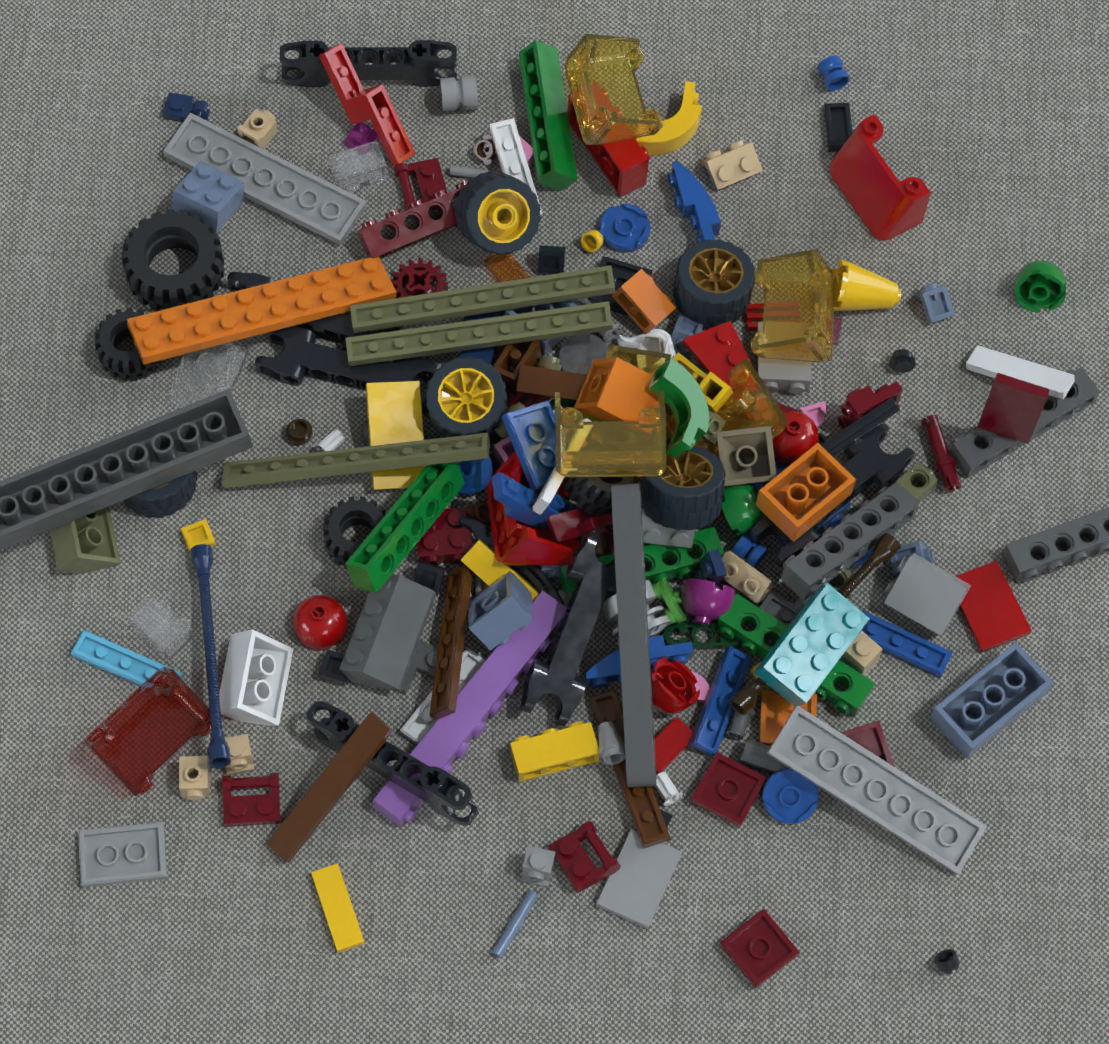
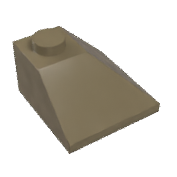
M771 426L716 432L719 460L722 461L726 471L724 486L770 482L776 477Z

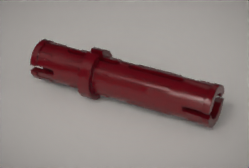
M929 415L927 416L929 421L927 422V419L924 417L921 423L925 429L936 462L934 467L940 473L945 492H954V486H956L957 490L961 488V483L955 470L956 462L950 456L938 416Z

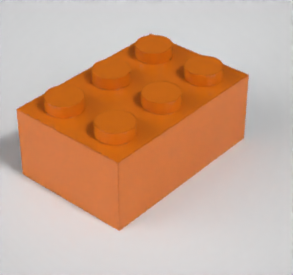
M817 443L759 490L756 506L794 542L852 494L856 479Z

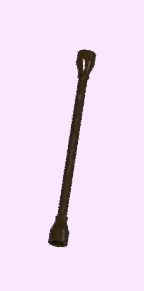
M884 533L875 543L872 553L867 558L868 560L838 592L847 598L874 567H878L883 561L895 555L901 548L899 541L891 534ZM758 677L757 680H753L748 686L738 690L729 700L730 705L741 715H746L755 706L758 695L763 691V687L767 683Z

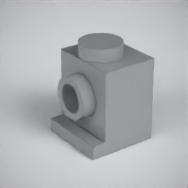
M527 846L521 882L548 888L555 862V851Z

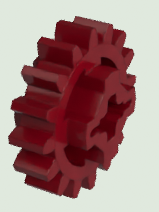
M419 258L418 263L414 264L409 259V266L406 267L400 264V272L393 273L394 280L391 282L396 290V298L448 291V282H445L447 281L446 273H441L440 265L432 267V260L424 264L422 258ZM404 281H406L405 290L402 288ZM436 281V283H437V288H436V290L434 291V290H433V286H434V282Z

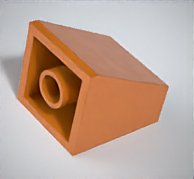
M618 357L593 360L574 409L636 434H651L658 424L660 409L666 402L648 389L653 375Z

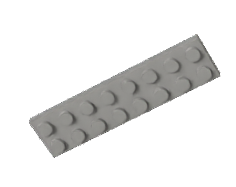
M192 113L187 116L163 151L166 158L190 170L201 161L245 182L244 197L339 245L343 243L367 207L366 200Z
M798 705L794 707L766 753L956 875L961 872L987 828L980 821Z

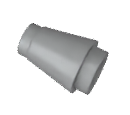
M613 722L601 723L598 726L600 758L607 765L619 764L625 760V745Z

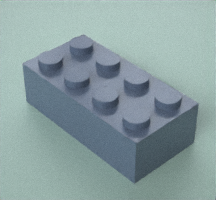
M1015 642L934 707L930 719L963 756L968 759L1048 694L1054 682Z

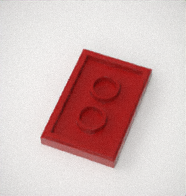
M997 560L956 576L971 585L959 609L981 653L1031 634L1032 630Z

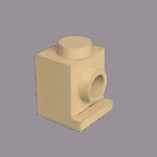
M255 109L244 124L239 125L237 128L240 138L262 149L267 146L278 132L276 118L268 110L260 112Z
M248 734L225 738L230 748L231 763L225 766L227 776L255 771Z

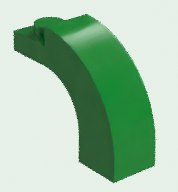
M670 358L656 369L648 389L662 398L674 414L676 427L667 453L676 458L684 451L686 453L689 452L696 441L707 434L709 409L704 393L695 378L682 365Z

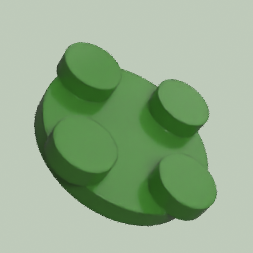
M662 578L658 583L653 584L652 588L658 599L663 598L668 606L665 609V613L672 624L675 622L682 623L687 620L685 610L681 605V597H678L680 596L679 593L674 591L670 583L665 578Z

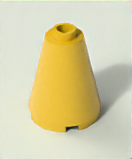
M843 259L836 260L835 263L839 264L837 269L832 268L826 290V297L831 298V304H827L829 310L892 309L895 304L900 302L901 289H898L897 283Z

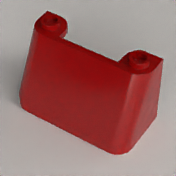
M873 114L859 123L830 164L829 173L870 233L880 241H887L923 222L931 192L925 183L916 177H909L899 182L873 145V143L881 139L884 132L882 123Z
M516 452L491 476L493 477L500 472L531 489ZM491 479L487 485V499L496 560L506 565H569L572 554L580 545L577 539H570L555 543L550 529L532 526L505 515L504 504L497 501L494 497ZM561 482L556 492L562 498L569 495L568 492H565L564 486L566 484L564 482Z

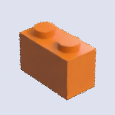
M642 269L615 291L616 293L612 294V297L645 334L650 332L676 309L669 296L664 294L656 286L653 278Z

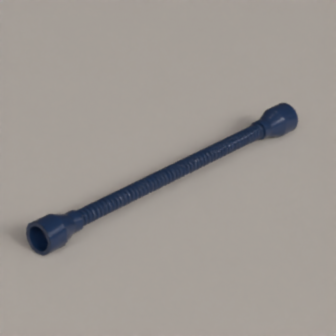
M199 544L191 548V560L199 579L211 721V740L207 749L208 764L212 767H224L231 763L230 748L222 731L209 582L210 569L213 564V552L211 546Z

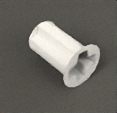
M334 429L320 443H314V448L316 452L335 450L345 441V437L338 429Z
M666 772L656 775L657 784L655 787L665 801L664 806L671 805L682 797L683 793L678 792Z

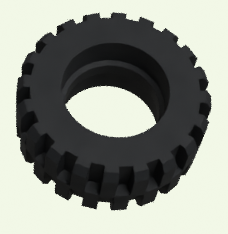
M166 210L164 214H159V212L151 214L152 218L148 220L146 217L138 222V228L132 227L128 233L129 238H126L123 244L122 263L132 294L138 297V301L143 305L149 303L150 309L159 311L160 308L168 309L214 296L213 290L219 289L225 269L218 234L214 233V228L209 222L204 223L203 218L197 214L191 217L188 211L181 210L180 213H175L174 210ZM170 248L187 249L198 257L190 269L178 275L159 274L149 267L156 255Z

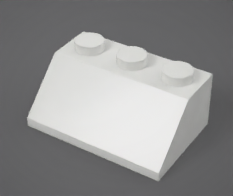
M253 629L231 634L219 692L221 714L235 721L279 726L293 648Z

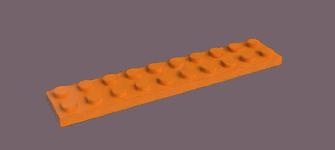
M368 257L127 319V325L144 365L351 311V305L396 299V290L380 257Z

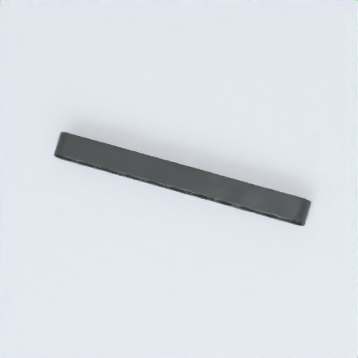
M640 484L611 485L628 788L656 786Z

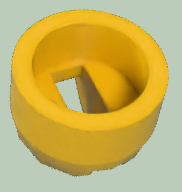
M597 230L587 231L581 237V245L588 252L597 251L604 241L602 234Z

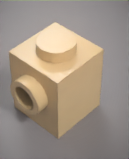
M861 631L841 656L840 661L865 675L879 660L883 649Z
M208 756L179 757V790L181 797H186L187 800L191 801L210 797V765L208 764Z

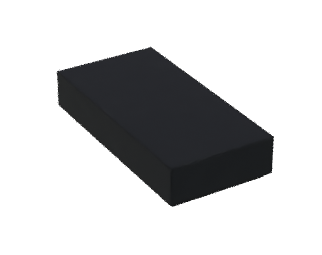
M826 103L823 110L828 152H839L853 133L850 104Z

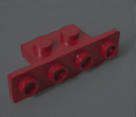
M578 508L547 518L555 543L584 536L588 531L595 532L599 536L606 533V529H613L612 512L596 516L595 513L590 515L586 513L585 509Z

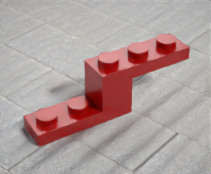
M342 43L319 54L321 62L351 124L371 120L392 166L398 165L416 154L384 85L381 84L364 89Z

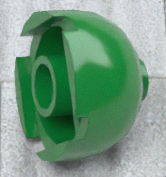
M1040 260L1030 262L1020 269L1014 282L1015 299L1024 309L1032 312H1040L1039 308H1049V311L1055 310L1062 305L1066 298V278L1061 269L1054 263Z
M753 484L724 486L725 501L722 502V510L731 529H738L736 534L738 536L750 532L765 515L756 506L759 491Z

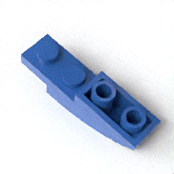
M678 161L672 162L671 172L668 173V182L670 188L674 187L676 192L674 195L676 209L681 210L683 218L690 217L691 227L693 230H697L698 233L696 243L709 239L715 240L714 236L719 235L721 221L710 196L698 179Z
M500 472L491 477L494 497L497 501L504 504L505 515L520 522L550 529L547 522L548 517L578 509L576 504H572L555 493L548 507L539 515L533 511L532 507L542 489L534 492L532 489L521 485L513 478H509Z
M663 635L649 638L650 668L662 658H667L665 661L671 663L677 660L682 664H686L688 660L692 659L694 653L692 642L665 646ZM620 649L603 658L586 673V686L592 685L593 688H602L608 686L609 682L619 681L621 684Z

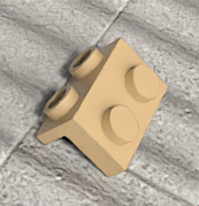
M743 140L736 141L728 145L729 150L722 153L720 149L706 154L707 159L700 161L702 167L706 166L714 190H719L763 171L752 142L743 143Z
M727 551L724 554L722 560L727 575L723 579L757 604L769 595L774 588L769 578L733 552Z

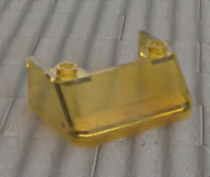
M658 391V408L647 407L641 410L638 414V421L583 422V414L575 408L567 407L561 409L560 392H555L556 471L560 475L565 477L658 476L665 472L666 412L664 391Z

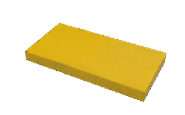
M420 381L365 384L370 446L424 440ZM426 466L371 472L373 491L407 489Z

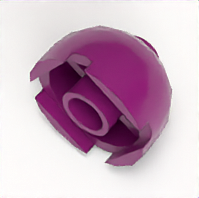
M683 580L680 591L681 605L687 614L695 617L694 622L710 625L711 620H718L720 616L726 614L730 609L736 595V590L726 585L721 590L720 587L715 586L716 582L706 580Z

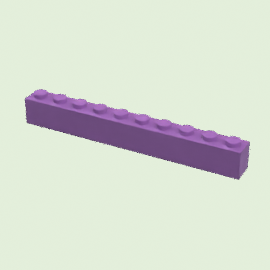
M542 591L532 603L533 618L530 624L522 630L518 629L505 644L497 646L457 696L455 713L438 719L410 755L430 767L436 766L450 773L453 769L451 765L456 758L461 759L467 753L470 747L468 743L474 736L478 738L487 726L485 722L491 715L495 717L500 712L504 704L502 703L507 695L512 696L520 685L519 680L524 674L527 675L534 659H537L541 653L546 654L553 644L552 639L558 632L567 607ZM413 774L409 779H416L420 774ZM389 780L374 798L373 804L374 809L401 828L405 822L410 823L418 813L417 807L423 800Z

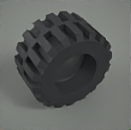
M126 308L125 312H121V309L115 310L116 314L113 316L111 313L106 315V321L101 320L98 324L99 329L95 331L96 339H94L100 364H102L106 372H110L112 377L116 378L119 375L123 381H127V377H131L132 381L138 380L137 377L141 375L145 378L148 376V371L154 372L157 369L156 363L161 364L162 360L143 365L137 349L129 352L116 349L120 341L132 337L127 325V319L144 315V312L140 309L133 312L132 308Z
M600 442L586 444L577 453L563 479V482L566 484L564 486L565 492L570 494L568 496L569 499L575 501L579 509H585L586 513L590 515L595 513L596 516L611 513V485L638 483L636 480L638 473L634 470V463L628 460L629 456L626 453L620 452V448L616 446L613 448L609 443L605 442L603 445Z
M354 496L348 497V502H344L342 499L338 502V507L332 506L329 510L330 515L325 516V525H323L325 547L329 557H334V563L338 566L343 563L344 569H347L345 563L363 543H354L346 540L342 536L345 530L354 525H364L373 531L386 515L385 508L382 505L377 507V501L373 499L370 502H367L366 497L360 496V500H354Z

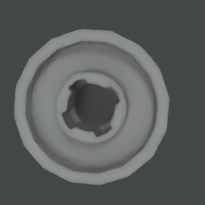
M475 75L462 76L459 81H456L454 77L440 78L442 111H454L459 106H462L464 110L478 109Z

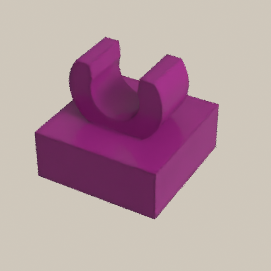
M361 122L354 126L344 142L345 146L366 157L378 142L379 137L377 132L371 129V126Z

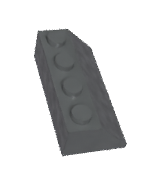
M392 574L377 593L369 591L340 666V670L353 684L401 691L437 593L396 574Z

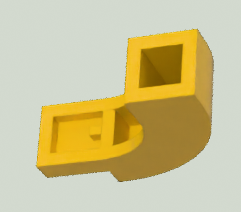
M685 81L681 108L670 119L664 121L638 119L636 141L641 147L644 146L647 149L649 156L673 152L684 146L694 136L700 123L702 105H698L699 93L694 92L695 82Z
M678 352L673 359L695 378L704 393L708 407L717 413L733 394L731 387L711 371L707 375Z

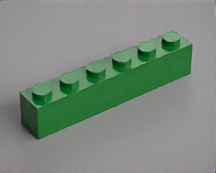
M535 40L519 51L537 180L538 184L561 191L578 179L558 49Z

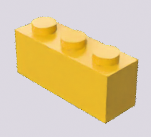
M582 721L574 722L565 729L558 731L555 728L547 729L541 732V735L531 738L529 735L520 736L510 743V754L518 782L599 762L600 758L599 747L591 722L585 724Z

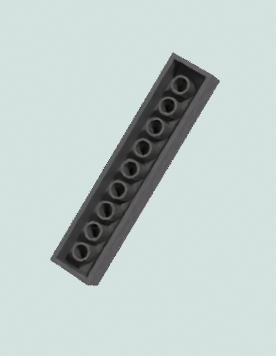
M224 390L0 481V550L252 448L250 435L230 390Z

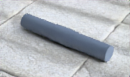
M532 890L527 892L493 949L492 954L501 959L537 900L539 895Z

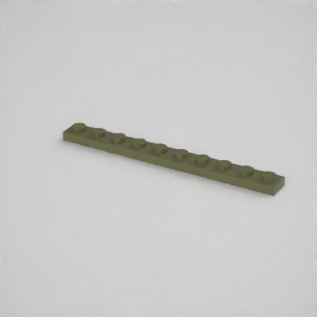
M610 265L351 305L350 310L354 333L613 294L616 292L612 267Z
M608 301L346 338L349 366L607 331L613 330Z
M488 433L227 462L224 464L222 483L224 488L480 460L489 458L490 439Z

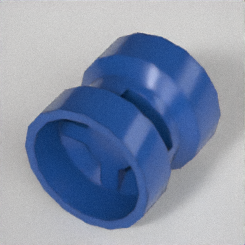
M836 55L825 58L817 66L820 75L825 78L824 84L829 91L841 89L850 81L847 71L842 68L841 58Z
M745 533L731 552L756 569L766 556L768 548L762 544L757 545L750 538V535Z

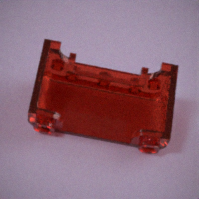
M163 667L155 672L85 738L83 745L134 796L138 794L143 795L153 786V773L192 736L201 735L204 737L211 731L210 710L173 669Z

